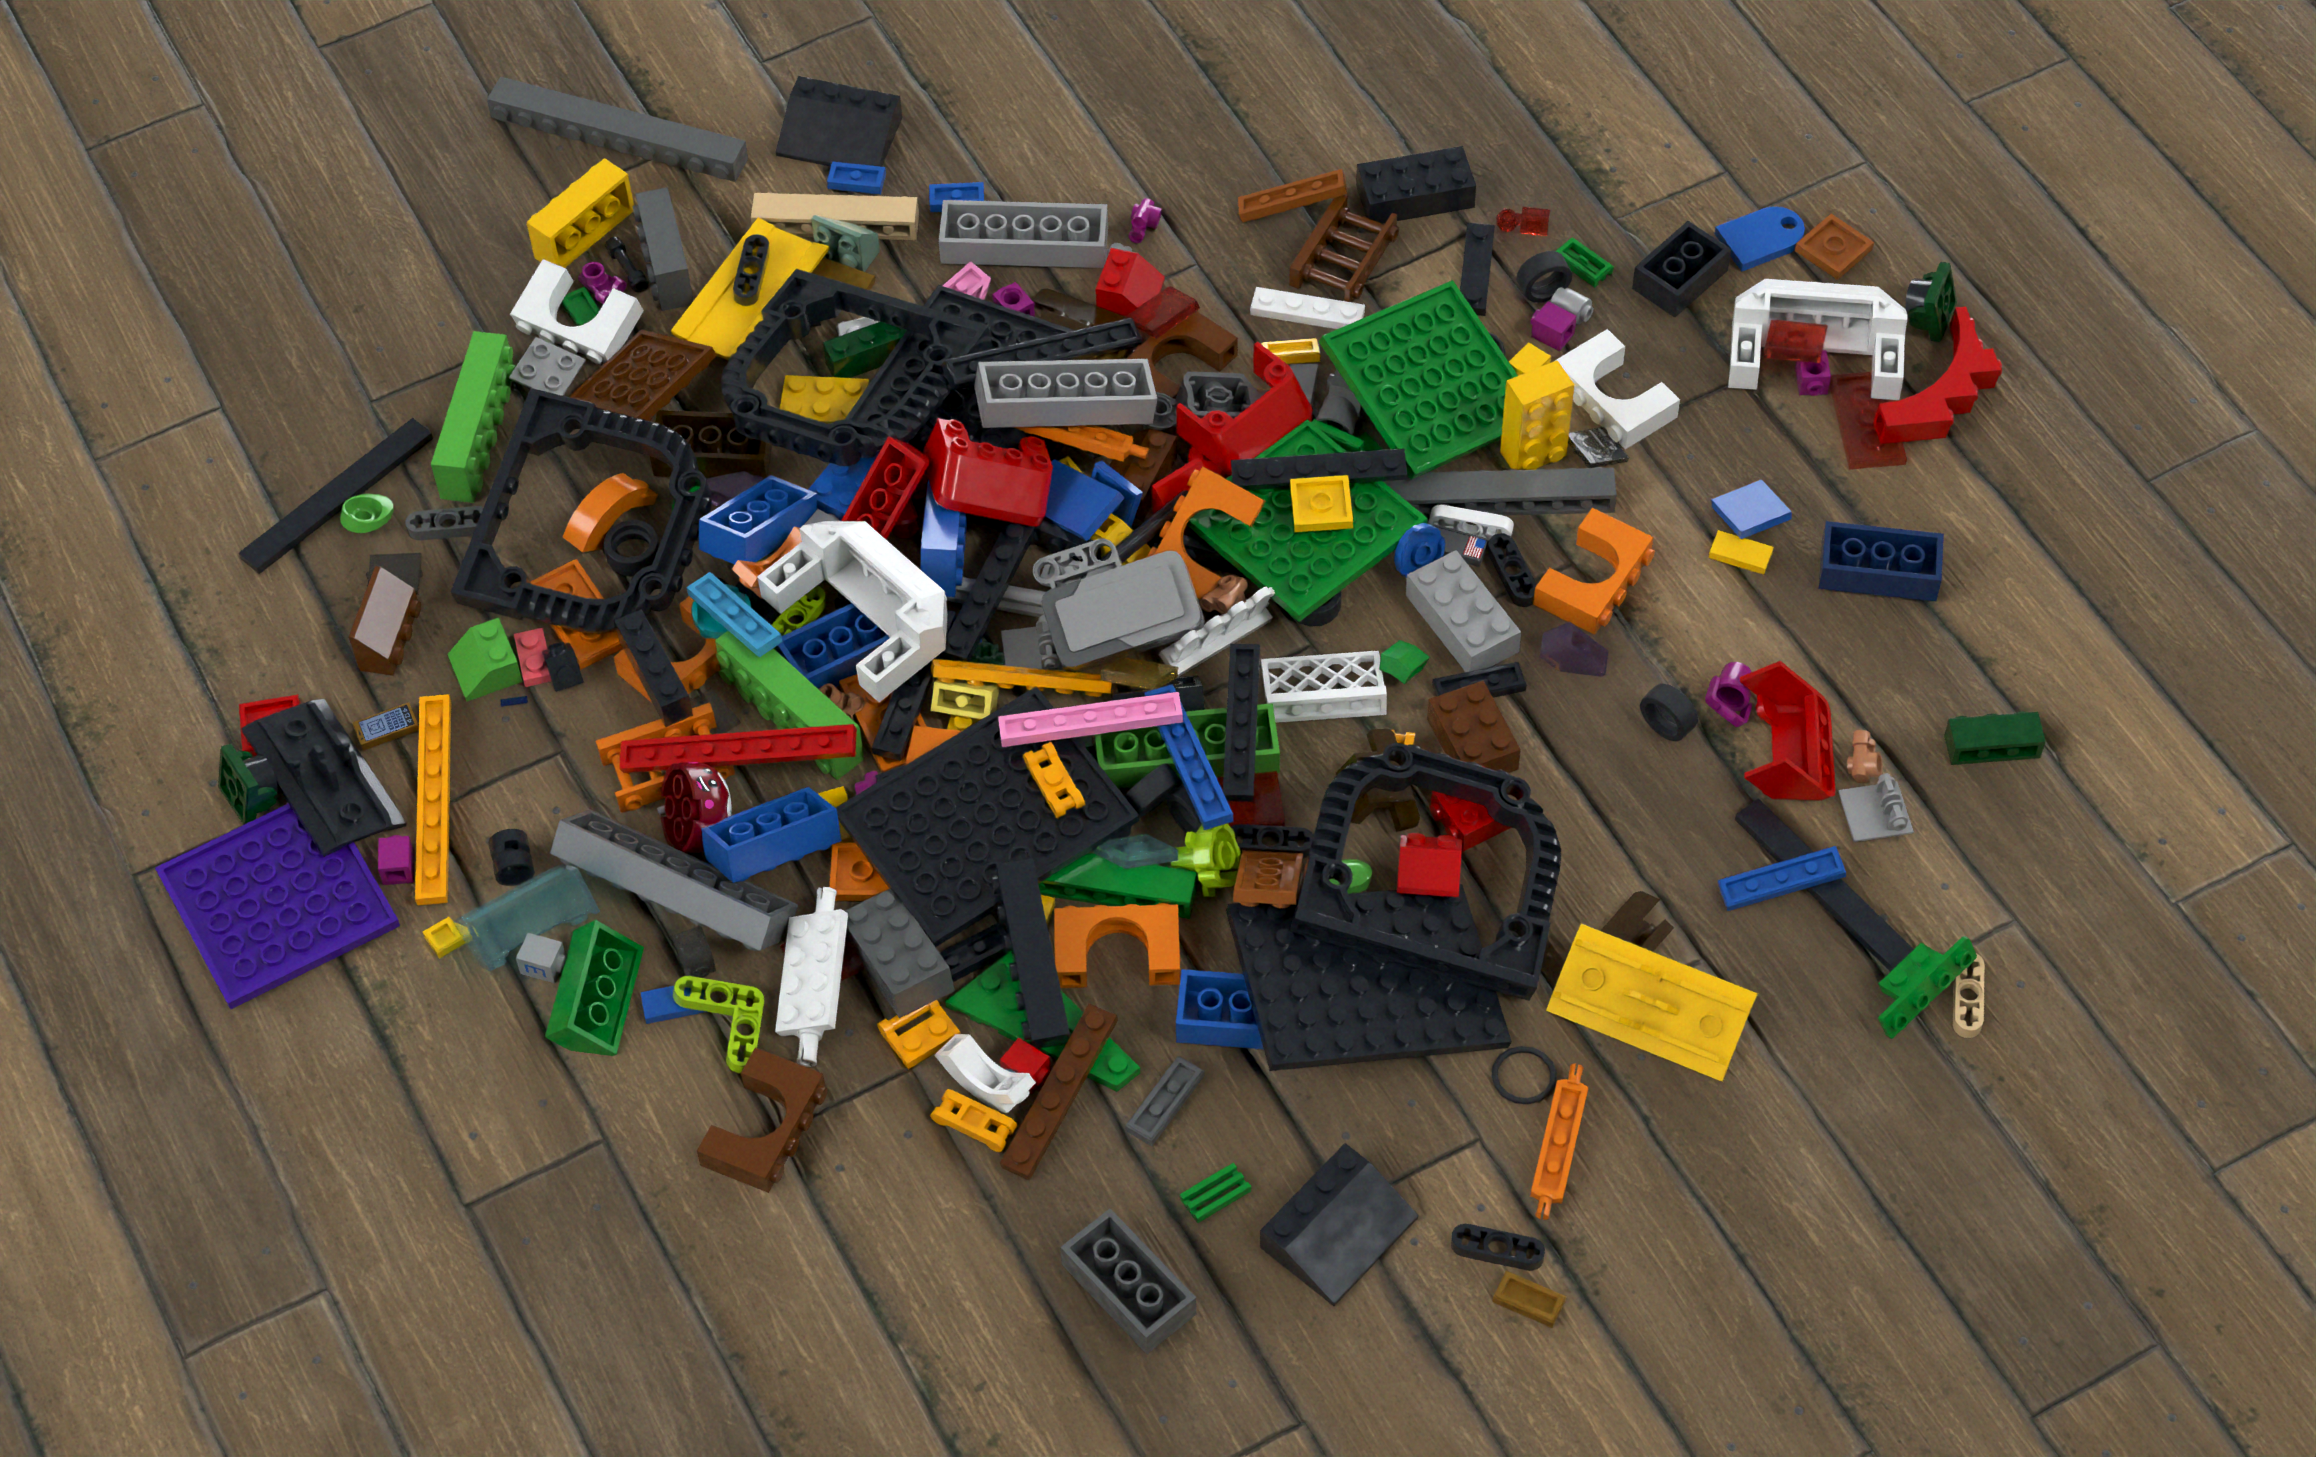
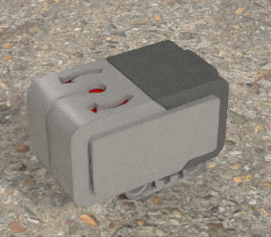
M1103 538L1040 558L1033 566L1035 579L1043 586H1051L1052 588L1043 595L1041 603L1058 658L1063 669L1066 671L1084 672L1178 641L1192 630L1197 632L1204 627V616L1188 567L1181 555L1175 551H1165L1122 566L1115 545L1110 540ZM1101 546H1108L1112 551L1110 558L1105 561L1096 558V551ZM1073 556L1083 559L1079 563V569L1075 570L1072 566L1064 567L1063 569L1066 574L1062 575L1061 568L1057 563L1058 560H1061V563L1066 565L1072 562L1071 557ZM1044 565H1053L1055 568L1054 576L1047 580L1040 577V569ZM1086 575L1083 579L1068 584L1063 583Z

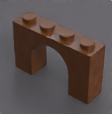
M1186 304L1180 311L1174 312L1169 321L1161 328L1155 329L1150 338L1142 345H1138L1127 359H1148L1155 391L1176 399L1180 386L1158 372L1154 367L1156 363L1167 355L1186 353L1196 356L1220 372L1238 356V337Z
M755 1047L741 1072L744 1088L779 1102L786 1110L782 1124L774 1132L760 1138H745L711 1125L697 1149L700 1166L769 1193L773 1184H778L781 1180L785 1162L788 1157H793L799 1145L798 1139L803 1131L809 1129L813 1120V1112L817 1105H822L828 1089L825 1086L823 1073Z

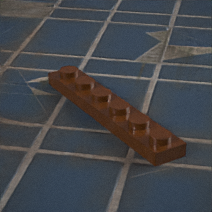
M1088 1004L1001 1160V1168L1030 1181L1118 1022L1117 1015Z

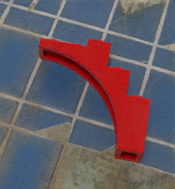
M1966 306L1955 307L1949 324L1953 341V360L1948 370L1933 385L1918 394L1902 400L1879 404L1873 424L1880 444L1946 438L1950 426L1954 423L1953 414L1970 413L1974 402L1978 399V390L1995 387L1998 377L2002 374V363L1997 359L1993 348L1983 349V342L1981 339H1978L1975 331V321L1970 317Z

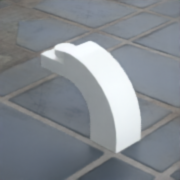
M955 1034L935 1054V1057L964 1089L982 1103L1003 1113H1008L1016 1104L1025 1100L1030 1093L1028 1090L1036 1083L1029 1073H1013L998 1066L983 1052L970 1034Z

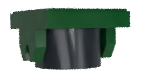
M1940 262L1936 272L1927 273L1922 279H1912L1907 290L1905 303L1907 319L1910 320L1909 325L1920 330H1929L1930 340L1940 342L1957 305L1951 265L1946 262Z
M231 743L221 746L218 788L242 824L245 825L255 820L257 813L269 809L276 803L274 798L277 795L278 788L276 776L265 756L260 754L252 757L248 751L236 752Z

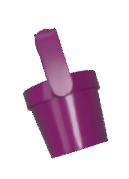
M1730 662L1724 666L1719 677L1714 676L1711 679L1705 701L1708 706L1735 727H1740L1747 723L1752 708V703L1749 702L1751 691L1740 683V677L1751 673V670L1743 663Z

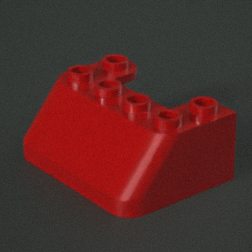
M938 418L923 451V454L929 459L926 471L936 502L949 510L1028 526H1039L1046 514L1053 471L1044 440L1033 436L1021 439L1018 445L1019 450L1001 448L986 442L970 441L968 432L961 422Z

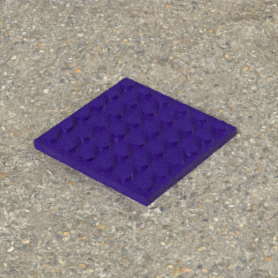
M289 803L155 867L160 880L230 1010L400 926L398 918L355 843L345 845L341 849L323 857Z

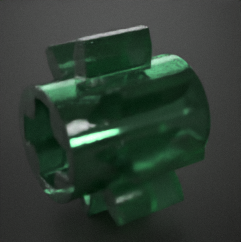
M983 641V643L978 644L970 662L1001 665L1005 663V656L1003 652H999L998 644L993 645Z

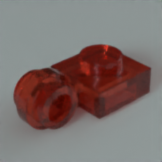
M1523 207L1522 214L1515 213L1512 209H1503L1497 215L1496 224L1504 232H1510L1519 225L1520 233L1547 236L1550 209Z

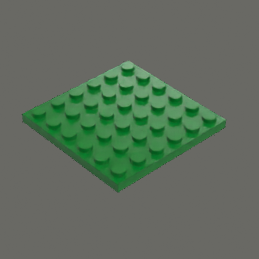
M1453 280L1327 333L1318 341L1389 448L1405 449L1407 475L1411 480L1501 439L1506 381L1518 375Z
M1307 419L1255 458L1345 453L1347 451ZM1232 475L1227 480L1232 482ZM1380 481L1349 484L1353 515V528L1294 532L1290 488L1247 490L1266 501L1252 527L1218 509H1207L1195 514L1189 520L1187 526L1260 589L1272 587L1275 594L1271 598L1300 622L1393 552L1407 530L1414 525L1427 523L1428 518L1387 484Z

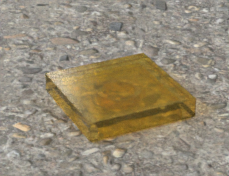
M1122 658L1101 669V680L1154 690L1177 678L1179 667L1132 658Z

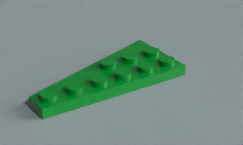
M1009 952L946 1000L945 1003L946 1008L954 1012L958 1010L970 1016V1020L978 1024L984 1023L998 1030L999 1034L1016 1041L1018 1038L1023 1039L1021 1022H1025L1024 1011H1018L1015 993L1019 992L1017 981L1012 982L1009 963H1013L1012 953ZM1061 991L1071 1036L1084 1012ZM1109 1037L1087 1078L1118 1092L1140 1074V1067ZM1066 1044L1038 1050L1055 1058V1062H1057Z

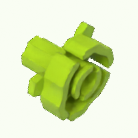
M1228 823L1204 830L1201 825L1197 833L1192 831L1186 833V846L1174 847L1170 854L1171 867L1175 869L1181 867L1197 872L1199 881L1202 883L1204 897L1215 896V888L1232 887L1235 885L1238 871L1220 873V870L1238 869L1241 859L1240 848L1237 845L1234 831Z

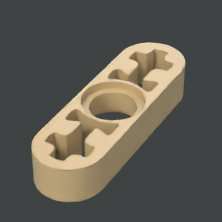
M1978 954L1971 964L1973 969L1971 979H1966L1967 968L1954 979L1953 1028L1958 1035L1964 1038L1977 1036L1984 1022L1985 964L1982 957ZM1971 989L1977 994V998L1975 1000H1966L1961 996L1960 991ZM1966 1011H1971L1970 1021L1973 1023L1972 1026H1967L1966 1021H1964Z

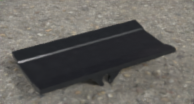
M325 699L308 701L257 719L242 728V733L255 753L265 756L269 761L276 776L279 790L323 857L341 849L345 845L385 830L406 827L407 822Z

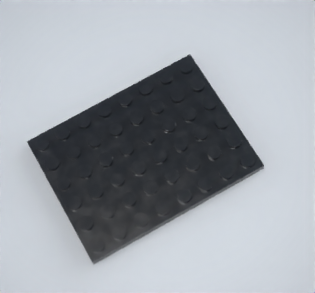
M941 285L937 286L924 307L988 325L992 342L991 349L1075 331ZM907 330L845 419L868 423L886 415L893 409L924 371L923 352L928 346L932 345L931 337ZM970 385L959 390L951 389V394L943 400L941 407L935 410L934 416L930 421L926 422L925 428L921 432L916 433L914 439L908 442V444L923 453L938 418L961 422L968 432L970 441L986 442L1006 449L1014 448L1019 450L1018 445L1021 439L1030 437L1031 434L1014 427L983 428L974 388L975 385Z
M1037 686L836 807L838 821L889 889L893 891L914 916L935 948L997 910V905H1001L1000 895H994L991 883V876L996 875L997 864L1033 858L1039 884L1139 822V814L1077 737L1002 747L998 716L1054 709ZM1052 742L1061 762L1085 801V806L1078 809L1073 807L1059 818H1056L1023 758L1024 753L1031 750L1034 753L1042 749V745ZM1048 760L1039 763L1041 769L1050 765ZM1064 794L1058 798L1061 800L1068 797V795Z
M1462 884L1459 886V897L1397 893V890L1348 894L1354 906L1361 914L1358 925L1392 935H1405L1410 940L1423 944L1433 943L1441 949L1475 959L1482 949ZM1241 903L1228 904L1226 914L1269 1071L1509 1048L1512 1042L1497 993L1494 990L1290 932L1289 929L1295 905L1287 908H1277L1267 903H1259V905L1252 907L1243 906Z

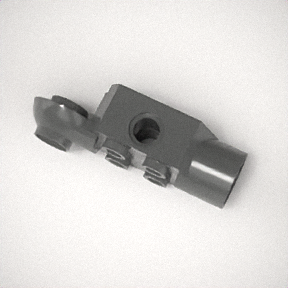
M1336 369L1335 374L1330 373L1326 390H1329V393L1322 403L1316 420L1353 435L1356 427L1362 428L1367 413Z
M1188 371L1182 380L1176 399L1164 393L1156 392L1157 404L1153 424H1142V427L1159 431L1177 427L1176 406L1179 403L1183 404L1200 419L1212 411H1223L1234 419L1270 389H1255L1241 373Z

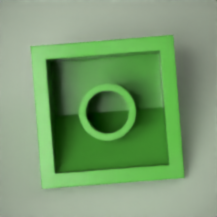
M499 618L470 627L447 654L466 702L523 682L517 660Z

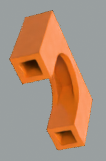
M1203 466L1200 471L1195 469L1187 483V485L1191 486L1186 497L1183 495L1179 497L1173 511L1177 512L1172 523L1169 521L1165 523L1159 534L1163 539L1158 549L1153 546L1147 556L1150 557L1165 551H1175L1180 554L1188 567L1197 598L1200 600L1208 592H1212L1219 586L1218 581L1222 577L1196 563L1186 552L1183 535L1189 520L1203 510L1218 509L1252 527L1266 502Z
M1592 508L1578 527L1576 545L1606 559L1615 569V573L1603 582L1582 583L1549 567L1535 587L1533 605L1595 635L1601 626L1605 627L1609 623L1615 605L1620 606L1623 603L1627 594V588L1629 585L1634 586L1643 565L1648 566L1655 554V550L1652 549L1654 537Z
M688 596L679 604L682 621L700 635L692 616L694 600ZM702 637L706 643L695 657L682 662H671L688 694L695 689H699L716 671L721 670L719 661L716 658L717 649L716 639ZM624 649L614 656L617 674L652 703Z
M1158 903L1145 906L1127 904L1125 906L1112 907L1096 905L1094 907L1077 908L1075 906H1065L1063 908H1054L1055 965L1060 988L1087 987V955L1089 949L1099 938L1112 933L1129 934L1144 944L1149 957V985H1180L1178 904Z

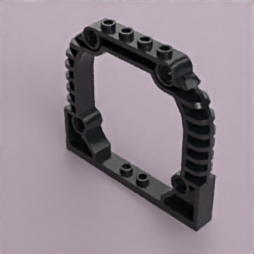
M795 269L761 311L763 320L756 324L754 331L747 335L745 342L741 343L737 348V352L728 359V364L722 371L721 389L727 406L732 412L738 433L751 439L770 443L773 446L795 451L798 454L820 459L823 462L839 466H851L856 464L860 458L875 457L876 451L882 449L888 436L908 443L914 439L916 433L921 432L925 428L926 422L931 420L935 410H938L943 404V400L951 394L952 387L941 364L947 359L990 350L992 342L989 326ZM842 310L931 337L932 345L928 346L923 352L924 371L893 409L886 415L868 423L844 419L826 424L769 406L766 396L762 392L753 389L757 379L790 339L796 340L806 337L811 330V325L836 318Z
M530 388L451 589V594L457 604L523 620V617L583 633L597 634L615 631L614 620L642 609L645 616L651 610L658 612L666 610L673 602L676 592L679 593L682 588V575L685 567L691 564L693 557L692 548L694 542L699 540V519L707 515L712 506L710 487L705 476L699 470L697 459L690 445L676 431L660 423L597 409L595 403ZM580 429L576 434H570L573 430ZM591 442L649 455L666 463L673 470L670 476L669 489L675 505L655 559L651 566L642 568L634 575L627 592L607 599L583 598L533 585L522 568L517 566L505 568L492 545L502 520H505L508 516L509 501L511 496L515 495L518 490V478L528 453L540 456L546 451L564 444L573 451H580L588 447ZM700 486L697 491L689 492L691 488ZM521 582L518 587L510 588L512 584ZM662 589L658 595L650 596L654 590Z
M1389 744L1385 747L1382 755L1365 757L1362 761L1347 766L1329 784L1321 803L1289 931L1530 1001L1539 982L1551 924L1549 919L1561 866V845L1556 834L1557 831L1553 823L1543 814V808L1530 798L1531 789L1525 780L1512 776L1506 771H1494L1481 767L1475 762H1464L1453 759L1444 753L1436 754L1422 750V748L1416 745ZM1390 761H1395L1400 766H1395ZM1412 784L1484 805L1488 814L1496 822L1515 828L1518 831L1526 849V871L1517 913L1510 914L1505 918L1496 934V942L1482 948L1476 959L1441 949L1433 943L1423 944L1412 941L1405 935H1392L1358 925L1361 914L1354 906L1347 892L1353 880V873L1347 864L1342 862V857L1355 803L1371 789L1378 788L1385 791L1398 792L1405 790ZM1508 795L1514 796L1517 800L1509 798ZM1329 879L1337 880L1340 885L1331 883ZM1509 931L1516 932L1519 937L1511 935Z

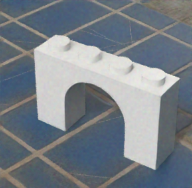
M543 259L510 313L516 323V328L528 335L531 332L535 333L542 340L551 344L556 342L573 354L582 353L596 364L606 363L623 347L644 311L637 298L612 289L601 310L590 322L576 327L562 325L557 322V311L574 281L566 268Z
M1606 329L1557 360L1575 384L1573 394L1575 404L1582 406L1590 414L1591 419L1608 432L1612 440L1618 442L1624 449H1627L1678 417L1680 399L1662 382L1632 399H1614L1603 394L1596 387V381L1623 365L1625 346Z

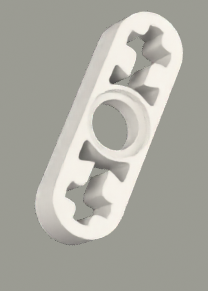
M1447 505L1434 506L1429 518V524L1440 525L1489 540L1493 535L1499 533L1511 536L1514 527L1513 521L1503 515ZM1466 522H1471V523H1474V524H1476V525H1470V524H1467Z

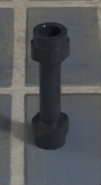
M611 237L605 243L609 255L612 259L618 260L628 275L627 279L630 287L635 292L644 291L649 285L646 276L641 270L635 268L626 254V247L622 240L618 237Z

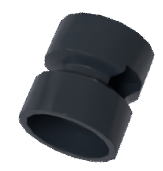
M505 829L492 835L488 844L493 860L492 864L496 881L504 886H517L533 878L535 870L527 834L519 829Z

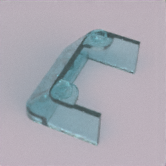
M560 864L462 915L454 923L480 966L491 971L507 962L505 957L510 954L509 951L522 945L527 933L539 936L561 923L570 922L572 926H575L589 918L587 913L597 914L600 910L579 869Z

